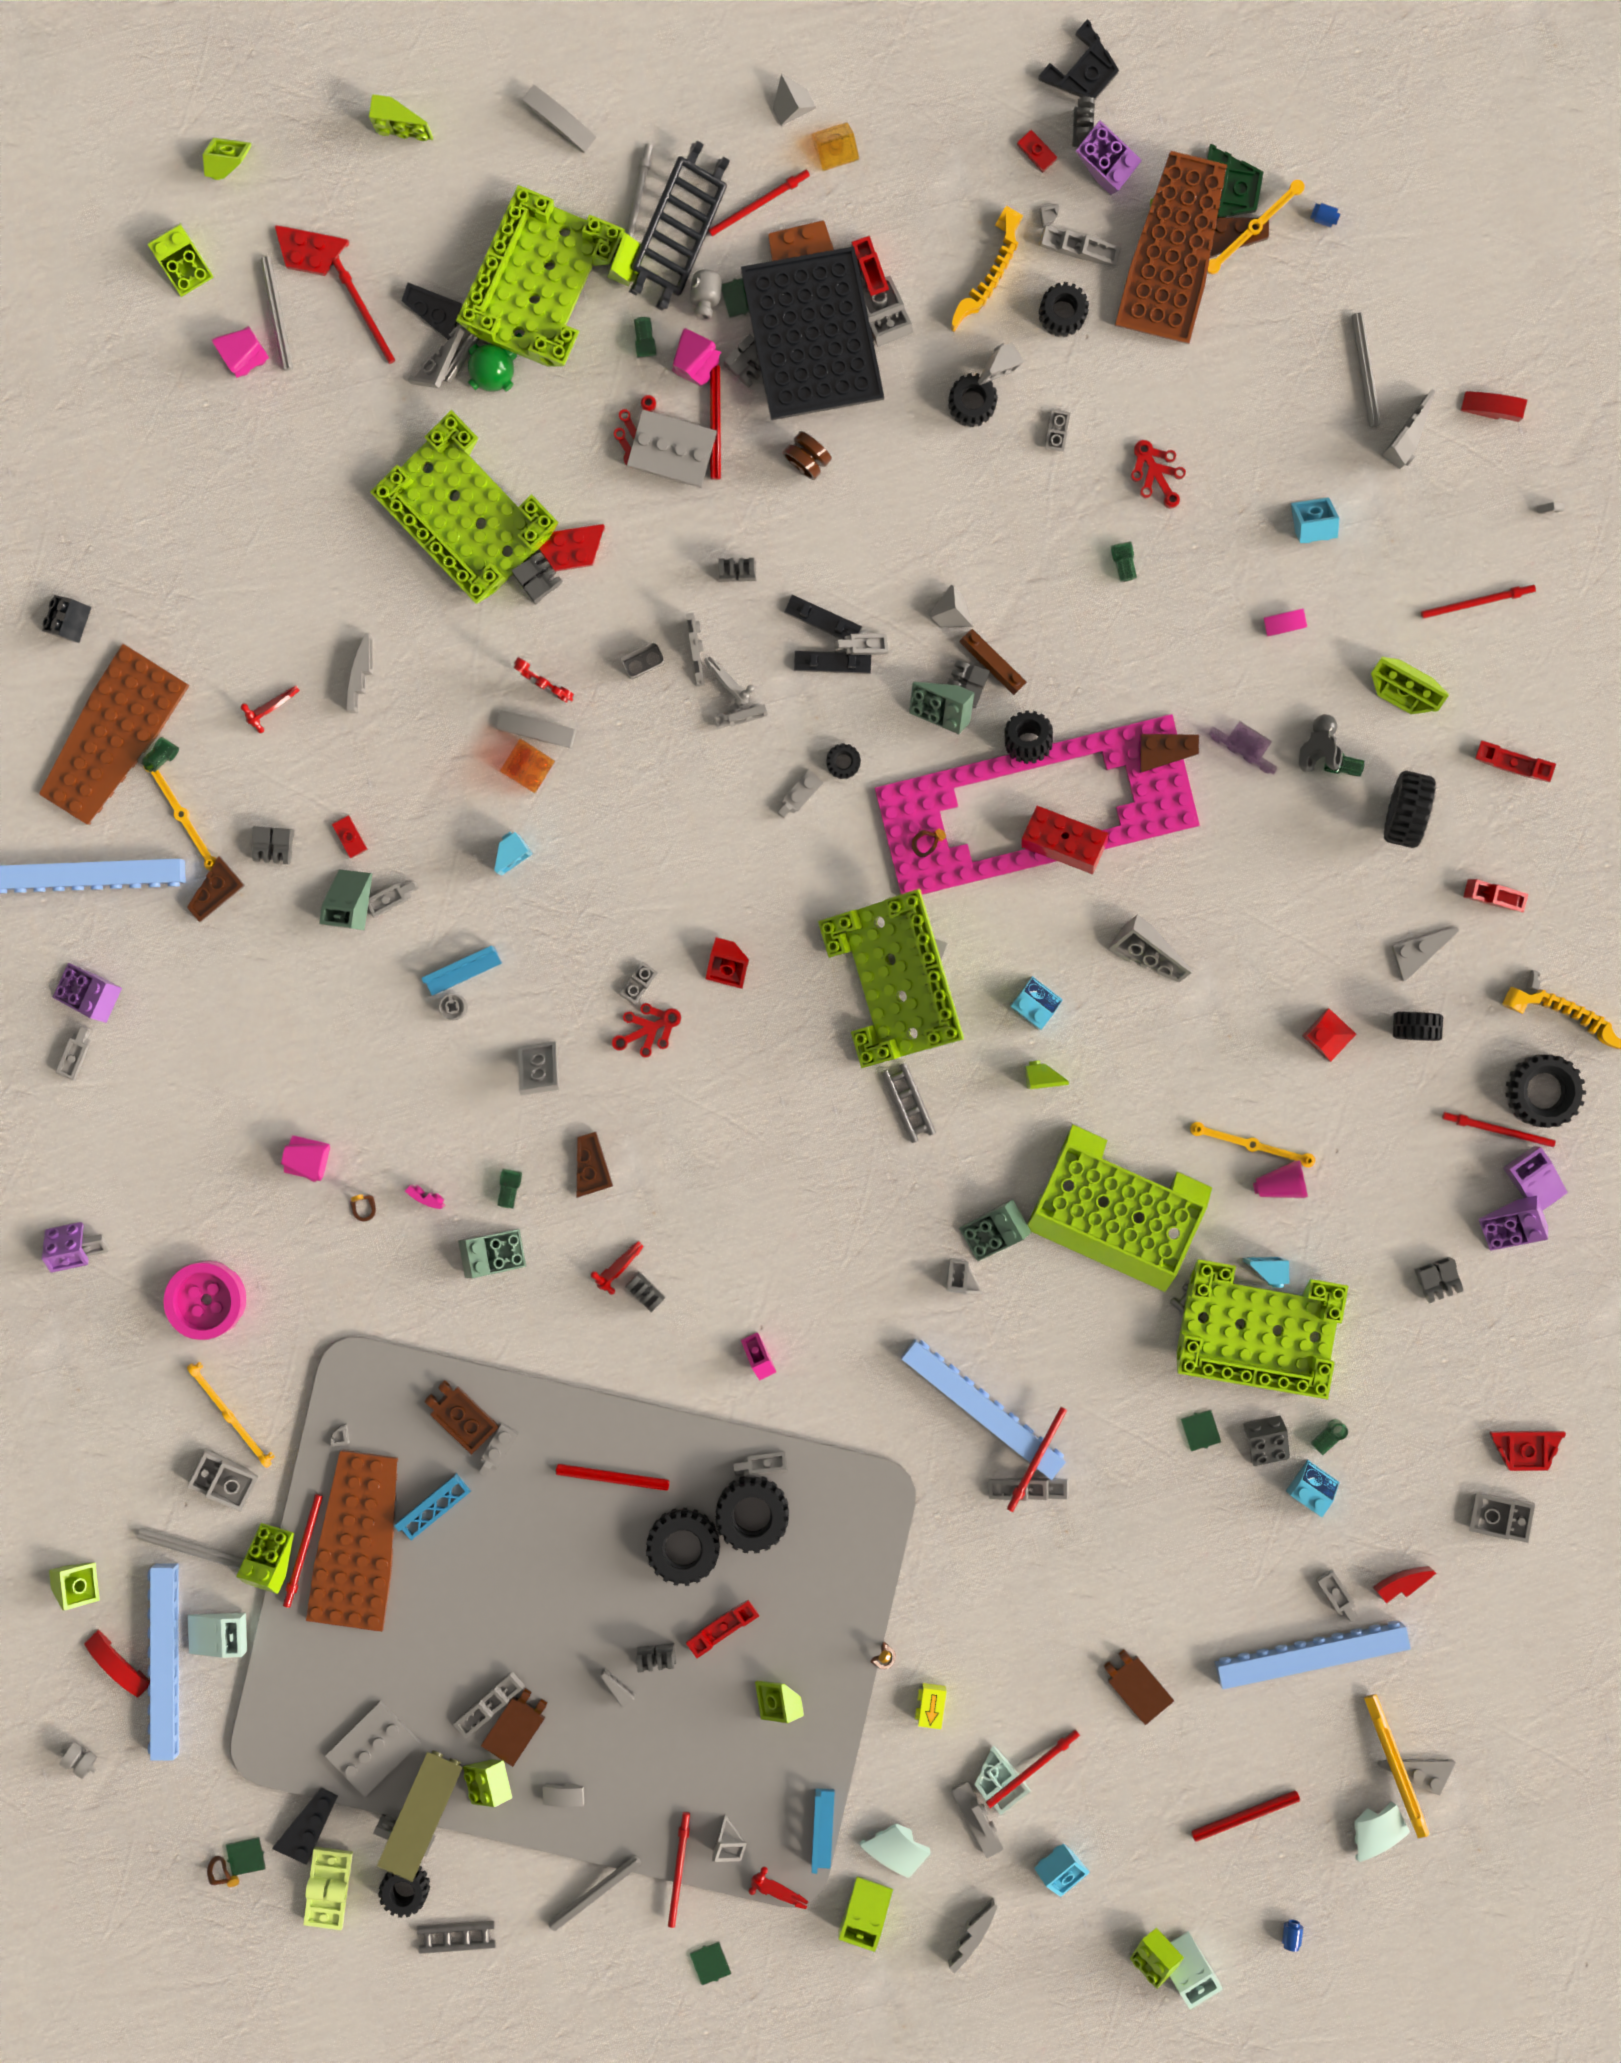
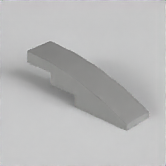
M533 85L522 98V101L545 123L556 129L566 140L569 139L583 153L596 139V136L536 85Z
M1047 225L1043 227L1039 246L1049 250L1114 267L1117 264L1121 248L1088 234L1082 236L1069 230L1063 232Z
M365 633L352 666L347 696V711L350 713H358V694H366V675H373V636L370 633Z
M500 710L496 729L568 748H572L577 731L566 726Z
M1022 1478L989 1479V1499L1011 1500L1013 1497L1012 1493L1015 1487H1018ZM1031 1478L1025 1489L1026 1493L1023 1499L1019 1501H1027L1028 1499H1068L1069 1479Z
M512 1671L466 1711L453 1725L466 1739L491 1719L525 1685Z
M994 1897L966 1922L968 1932L957 1941L958 1951L948 1960L949 1969L954 1974L969 1959L986 1934L997 1910V1902Z

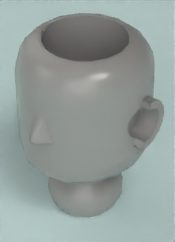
M699 270L692 278L690 300L692 304L697 306L695 309L696 318L707 321L713 315L711 308L717 306L722 298V279L715 271Z

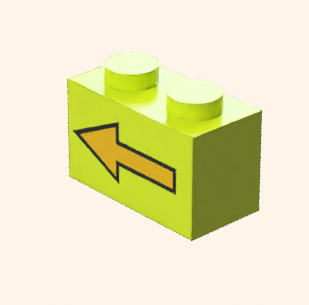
M923 1683L922 1689H918L917 1700L920 1701V1706L915 1710V1720H918L919 1727L942 1728L947 1692L946 1686Z

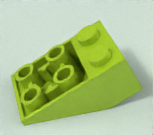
M372 94L369 118L376 133L382 136H389V134L397 135L403 139L413 137L419 141L433 140V135L425 120L390 96Z
M181 223L147 243L181 297L214 278Z
M261 1523L236 1577L247 1585L278 1594L286 1577L294 1533Z
M856 1877L838 1930V1939L875 1952L883 1930L893 1889Z

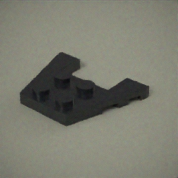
M1087 19L1076 31L1075 36L1089 47L1088 50L1066 75L1049 63L1038 79L1076 96L1093 97L1096 100L1119 73V69L1107 49L1105 50L1100 37L1093 30L1091 22Z

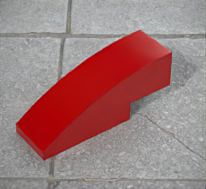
M870 235L852 241L851 247L855 248L858 267L870 296L888 291L889 287Z
M1466 391L1461 411L1496 420L1503 418L1519 422L1524 417L1528 399L1503 394Z
M1468 879L1463 898L1524 913L1529 894L1478 879Z
M1429 1566L1407 1569L1385 1578L1373 1586V1589L1387 1604L1400 1593L1407 1598L1436 1575V1572Z

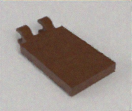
M444 1380L438 1388L445 1395L438 1401L433 1394H430L424 1402L433 1409L430 1415L472 1455L499 1428V1425L459 1386L453 1390L450 1384Z
M1123 1649L1118 1653L1125 1663L1122 1667L1116 1670L1110 1661L1104 1665L1105 1670L1111 1676L1108 1682L1144 1725H1147L1171 1705L1174 1699L1137 1655L1132 1659L1126 1650Z
M526 1688L518 1699L513 1697L481 1744V1747L504 1760V1762L512 1767L544 1721L545 1716L541 1713L548 1703L541 1698L535 1709L528 1705L526 1701L532 1692Z

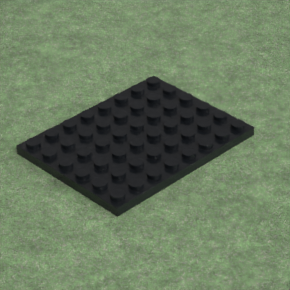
M854 247L741 267L740 270L771 421L884 400L885 397Z

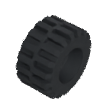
M1064 282L1063 285L1056 283L1055 287L1051 286L1048 292L1044 293L1039 308V320L1043 322L1042 326L1044 329H1049L1048 333L1052 334V332H1055L1057 337L1060 334H1063V337H1068L1069 333L1073 335L1076 333V330L1079 331L1082 328L1088 315L1089 301H1086V293L1082 294V288H1075L1076 284L1072 283V286H1069L1068 282ZM1061 301L1067 302L1073 307L1075 314L1069 318L1059 317L1054 312L1053 305Z
M968 373L967 377L961 376L959 381L956 380L950 390L948 407L951 409L950 414L952 417H956L955 421H961L963 426L970 424V427H974L975 424L981 426L983 422L986 423L994 414L997 405L998 395H996V387H993L992 381L979 385V373H976L975 376H972V373ZM970 391L977 392L983 397L984 404L980 408L970 409L963 404L962 396Z
M1025 710V713L1018 712L1017 716L1013 715L1010 718L1011 721H1007L1004 730L1005 747L1012 759L1016 757L1017 762L1022 760L1024 764H1028V761H1032L1033 764L1037 763L1038 759L1042 761L1044 755H1049V750H1052L1053 727L1050 724V720L1048 718L1045 719L1044 714L1038 715L1037 711L1029 713V710ZM1026 733L1038 736L1037 739L1032 741H1024L1019 737Z
M1426 1012L1394 1013L1392 1037L1404 1040H1442L1443 1015Z
M419 1866L413 1882L389 1871L385 1874L379 1886L378 1897L381 1898L380 1904L385 1905L384 1910L386 1912L388 1910L391 1911L390 1915L398 1914L399 1918H402L403 1915L410 1917L412 1913L415 1915L423 1907L430 1891L429 1877L426 1878L427 1872L425 1870L421 1871V1866ZM398 1882L410 1884L414 1889V1895L409 1897L401 1896L395 1890L394 1884Z

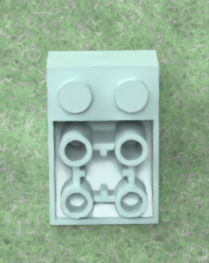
M246 1613L188 1615L189 1654L220 1658L242 1657L247 1652Z
M1189 1931L1170 1942L1184 1957L1170 1977L1189 2009L1194 2008L1223 1990L1219 1979Z

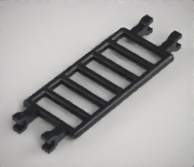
M698 140L696 143L691 144L687 159L683 156L677 158L632 264V269L638 274L629 292L635 296L637 293L641 294L646 278L662 286L664 290L655 306L661 311L668 308L672 293L678 296L682 294L727 188V184L721 178L730 160L725 157L719 158L713 175L697 166L695 162L704 146ZM682 166L717 186L718 190L715 197L713 198L680 178L678 175ZM674 185L680 186L710 204L707 215L671 195ZM667 201L703 222L700 232H696L664 213ZM659 220L666 222L696 240L692 251L655 230ZM652 237L686 256L688 260L685 267L682 268L648 248ZM644 255L681 275L677 286L641 266Z

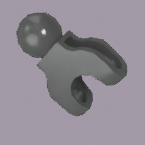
M1323 714L1314 720V732H1311L1310 739L1300 748L1299 766L1303 772L1314 770L1316 762L1322 757H1325V763L1331 770L1341 767L1343 752L1336 745L1334 734L1337 730V722L1333 716Z

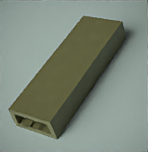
M432 1750V1753L427 1752L377 1864V1867L412 1882L463 1768L459 1766L461 1762L450 1758L449 1761L442 1758L443 1754Z

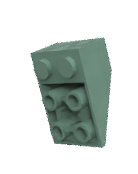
M913 682L909 713L959 735L970 723L974 692L958 685Z
M339 869L322 904L319 924L365 930L373 873Z
M1013 1199L959 1228L977 1261L1024 1240L1032 1233Z
M520 1229L458 1240L465 1278H477L526 1267Z

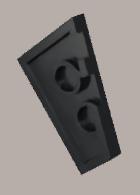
M408 282L401 301L449 340L451 338L449 334L455 329L456 319L463 304Z

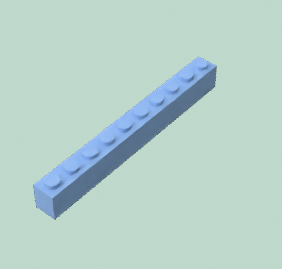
M183 859L0 866V894L7 893V890H14V893H26V889H33V892H46L45 888H53V891H65V888L72 887V891H82L84 887H91V890H103V886H110V889H122V885H129V888H141V885L148 884L149 888L161 887L160 884H168V887H180V883H186L185 860Z
M915 1339L903 1353L901 1359L1031 1463L1044 1438L1042 1436L1036 1437L1033 1434L1034 1430L1027 1424L1021 1425L1018 1422L1019 1418L1015 1414L1005 1412L1003 1410L1004 1406L999 1401L995 1400L993 1402L989 1399V1394L984 1389L980 1388L978 1390L974 1387L975 1382L968 1376L963 1378L958 1374L960 1370L953 1364L948 1366L943 1362L945 1358L938 1352L932 1353L929 1350L930 1346L926 1342ZM1048 1446L1037 1469L1052 1480L1066 1463L1063 1458L1064 1454L1057 1448L1052 1450Z
M156 1563L148 1570L147 1576L148 1581H150V1589L147 1595L148 1600H150V1608L148 1609V1620H150V1627L148 1628V1639H150V1646L148 1647V1658H150V1665L148 1667V1677H150V1684L148 1686V1696H150V1704L148 1705V1715L150 1716V1723L148 1724V1735H150L148 1754H150V1761H173L179 1755V1563Z
M1390 1621L1388 1625L1384 1626L1372 1625L1369 1629L1365 1630L1353 1629L1350 1633L1346 1634L1334 1633L1331 1635L1332 1637L1328 1638L1315 1637L1313 1641L1309 1642L1297 1641L1294 1645L1290 1646L1278 1645L1272 1650L1259 1649L1257 1653L1253 1654L1241 1653L1238 1654V1657L1234 1658L1222 1657L1219 1661H1215L1219 1685L1222 1689H1228L1410 1650L1407 1628L1402 1622Z

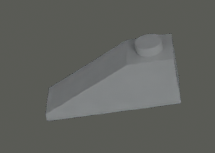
M1002 343L994 349L995 352L989 357L978 380L979 385L1011 374L1024 363L1023 358L1013 343L1006 345Z

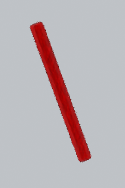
M717 365L710 371V429L717 431L710 456V477L712 480L721 479L720 365Z
M563 1464L556 1466V1475L664 1491H667L670 1485V1481L667 1479Z
M1292 1791L1192 1830L1193 1839L1195 1842H1198L1300 1802V1796L1297 1791Z

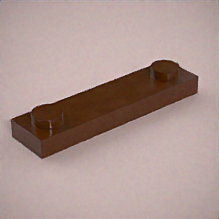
M971 629L959 641L1013 695L1027 683L974 629Z

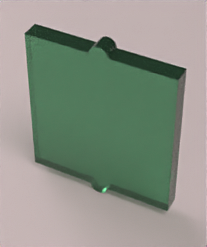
M734 278L733 281L722 284V294L729 318L741 314L746 315L749 309L742 278Z
M1212 1410L1202 1413L1195 1412L1194 1415L1181 1419L1191 1452L1201 1448L1207 1449L1208 1446L1221 1442Z
M259 1837L226 1844L227 1862L230 1863L232 1876L266 1869L263 1856L265 1852L262 1851Z
M720 1942L709 1946L704 1945L703 1948L690 1953L702 1985L713 1981L718 1982L720 1978L732 1973Z

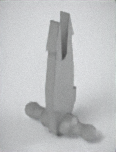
M709 656L708 659H704L706 665L720 683L736 698L734 700L735 703L730 707L731 711L738 709L743 704L745 705L749 701L750 693L754 691L753 685H748L747 689L744 690L713 658Z

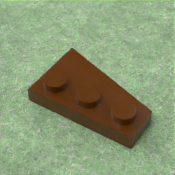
M218 856L214 866L206 875V879L201 887L198 888L187 908L199 922H202L245 885L222 857Z

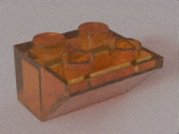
M519 739L500 772L536 794L555 761L532 745Z

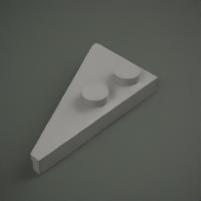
M461 325L453 329L449 334L451 338L444 346L439 344L429 355L428 359L420 365L422 369L415 377L410 375L408 381L413 385L440 388L466 329Z
M687 613L686 619L689 627L697 687L705 686L700 652L703 651L702 640H698L697 633L701 632L700 623L695 621L694 613Z
M1458 927L1392 945L1401 980L1405 981L1459 932Z
M1405 1759V1761H1402L1410 1782L1439 1796L1456 1763L1452 1759H1448V1761ZM1387 1760L1378 1762L1380 1767L1392 1772Z

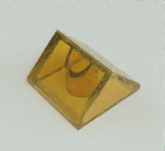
M848 122L811 134L822 171L859 160L854 132Z

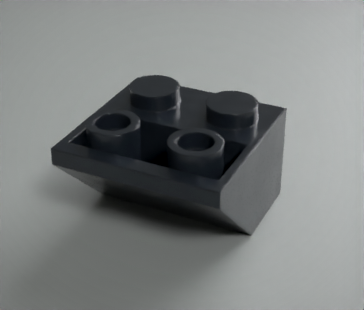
M54 595L49 603L48 615L43 620L42 631L80 643L92 607L71 598Z

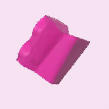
M250 326L212 339L216 349L236 378L246 376L251 369L263 365L269 359L268 354Z
M684 328L673 361L672 371L678 376L698 386H702L709 381L711 369L719 364L721 352L715 349L716 346L713 341Z
M292 1135L289 1145H286L281 1160V1164L284 1165V1173L305 1177L312 1182L321 1181L326 1169L330 1144Z

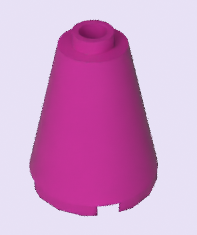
M1300 1160L1256 1178V1182L1253 1183L1255 1194H1259L1260 1197H1308Z

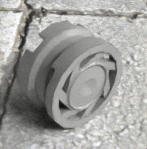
M458 994L445 995L439 1003L441 1015L448 1020H459L466 1015L468 1010L466 999Z

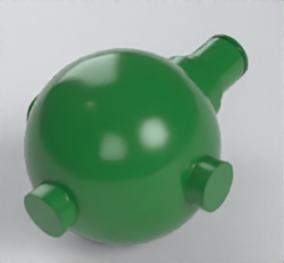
M519 332L515 335L516 337H522ZM475 344L469 349L468 352L471 356L468 361V373L471 379L468 381V384L475 391L480 388L488 392H496L502 389L507 392L513 387L514 383L511 381L514 375L513 361L517 358V354L494 344H486L480 347Z

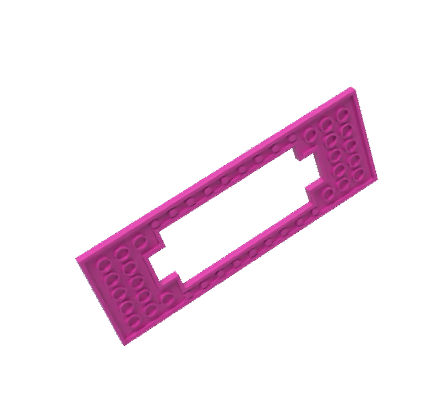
M1173 714L1053 743L1052 750H1049V755H1044L1042 761L1038 759L1037 763L1033 764L1032 761H1028V764H1024L1022 760L1017 762L1016 757L1012 759L1009 754L876 787L875 792L900 893L904 894L920 889L921 895L1057 862L1028 849L972 862L968 844L949 848L947 838L943 841H938L935 850L930 855L919 857L912 849V839L921 830L934 833L937 829H942L945 832L940 812L958 807L954 788L1102 752L1106 770L1125 766L1134 803L1116 807L1120 826L1103 830L1109 833L1105 849L1200 826L1184 759L1140 773V735L1177 734ZM927 835L919 838L917 841L919 851L926 853L933 845L935 838Z

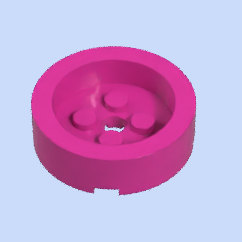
M200 1261L182 1268L170 1279L164 1293V1310L170 1324L182 1335L196 1340H209L228 1332L240 1320L246 1307V1291L241 1278L235 1271L233 1272L225 1266V1264L216 1261ZM204 1294H208L212 1298L209 1305L202 1301Z

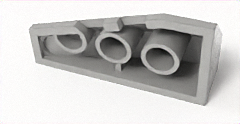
M1433 389L1425 396L1382 454L1384 458L1399 469L1404 465L1408 466L1415 458L1412 454L1417 449L1435 394Z
M1138 914L1123 926L1109 946V949L1123 960L1128 962L1132 960L1140 963V967L1145 969L1149 967L1157 970L1158 974L1177 982H1181L1192 973L1191 968L1158 931Z

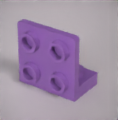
M82 1222L45 1230L42 1260L50 1273L88 1265L89 1259L82 1249L84 1228Z

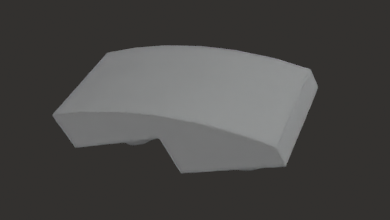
M1051 409L1045 444L1046 449L1064 452L1070 412Z
M642 961L619 995L633 1005H636L658 972Z
M546 1783L543 1786V1805L558 1807L583 1806L584 1786L570 1783L558 1786Z

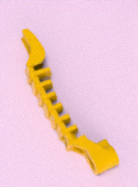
M1009 206L1004 208L995 224L996 227L1005 233L1003 244L1006 246L1002 245L999 249V253L1005 258L997 255L994 262L1000 267L998 268L993 264L990 268V273L995 276L986 275L984 281L989 286L982 282L979 283L977 289L983 295L972 288L969 292L971 298H965L959 303L951 325V330L954 332L966 316L978 313L982 306L986 305L987 299L992 296L994 288L996 289L999 279H1002L1004 270L1008 268L1009 260L1013 258L1014 250L1016 251L1019 242L1016 241L1014 232L1020 224L1023 215Z
M1510 987L1502 1002L1503 1006L1523 1014L1528 1003L1539 1005L1540 1002H1543L1542 1006L1549 1008L1551 1003L1554 1002L1552 1010L1558 1012L1563 1006L1562 1014L1568 1016L1571 1011H1574L1571 1016L1574 1020H1579L1581 1015L1584 1016L1580 1022L1584 1027H1587L1592 1020L1593 1022L1587 1032L1593 1035L1597 1031V1039L1601 1043L1621 1049V1039L1615 1035L1612 1024L1604 1020L1603 1016H1598L1595 1012L1576 1005L1575 1002L1566 1001L1563 997H1556L1553 993H1546L1543 989L1537 990L1533 994H1527L1517 988Z

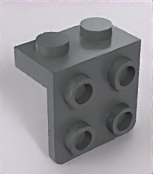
M1281 1415L1243 1423L1250 1444L1253 1466L1289 1459L1288 1431Z

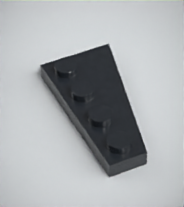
M320 1788L272 1849L307 1865L338 1795Z

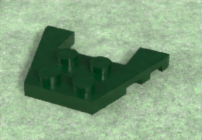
M1210 144L1207 160L1227 165L1217 218L1256 212L1264 172Z

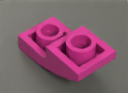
M1304 608L1264 617L1267 637L1307 627Z
M410 1185L405 1190L409 1196L426 1206L436 1209H442L446 1206L443 1203L444 1199L438 1193L434 1194L431 1192L425 1196V1191L418 1185Z

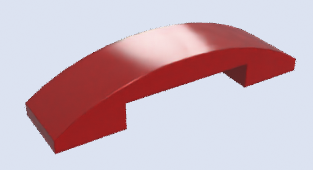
M1483 740L1480 742L1475 757L1476 760L1495 768L1544 782H1551L1556 763L1540 758H1531L1500 748L1499 745Z
M747 1600L708 1624L690 1638L686 1644L696 1659L711 1650L715 1644L740 1627H745L760 1615L751 1602Z
M98 1629L84 1643L85 1647L99 1666L115 1682L134 1696L139 1697L148 1688L150 1680L140 1670L136 1671L110 1645L112 1642Z

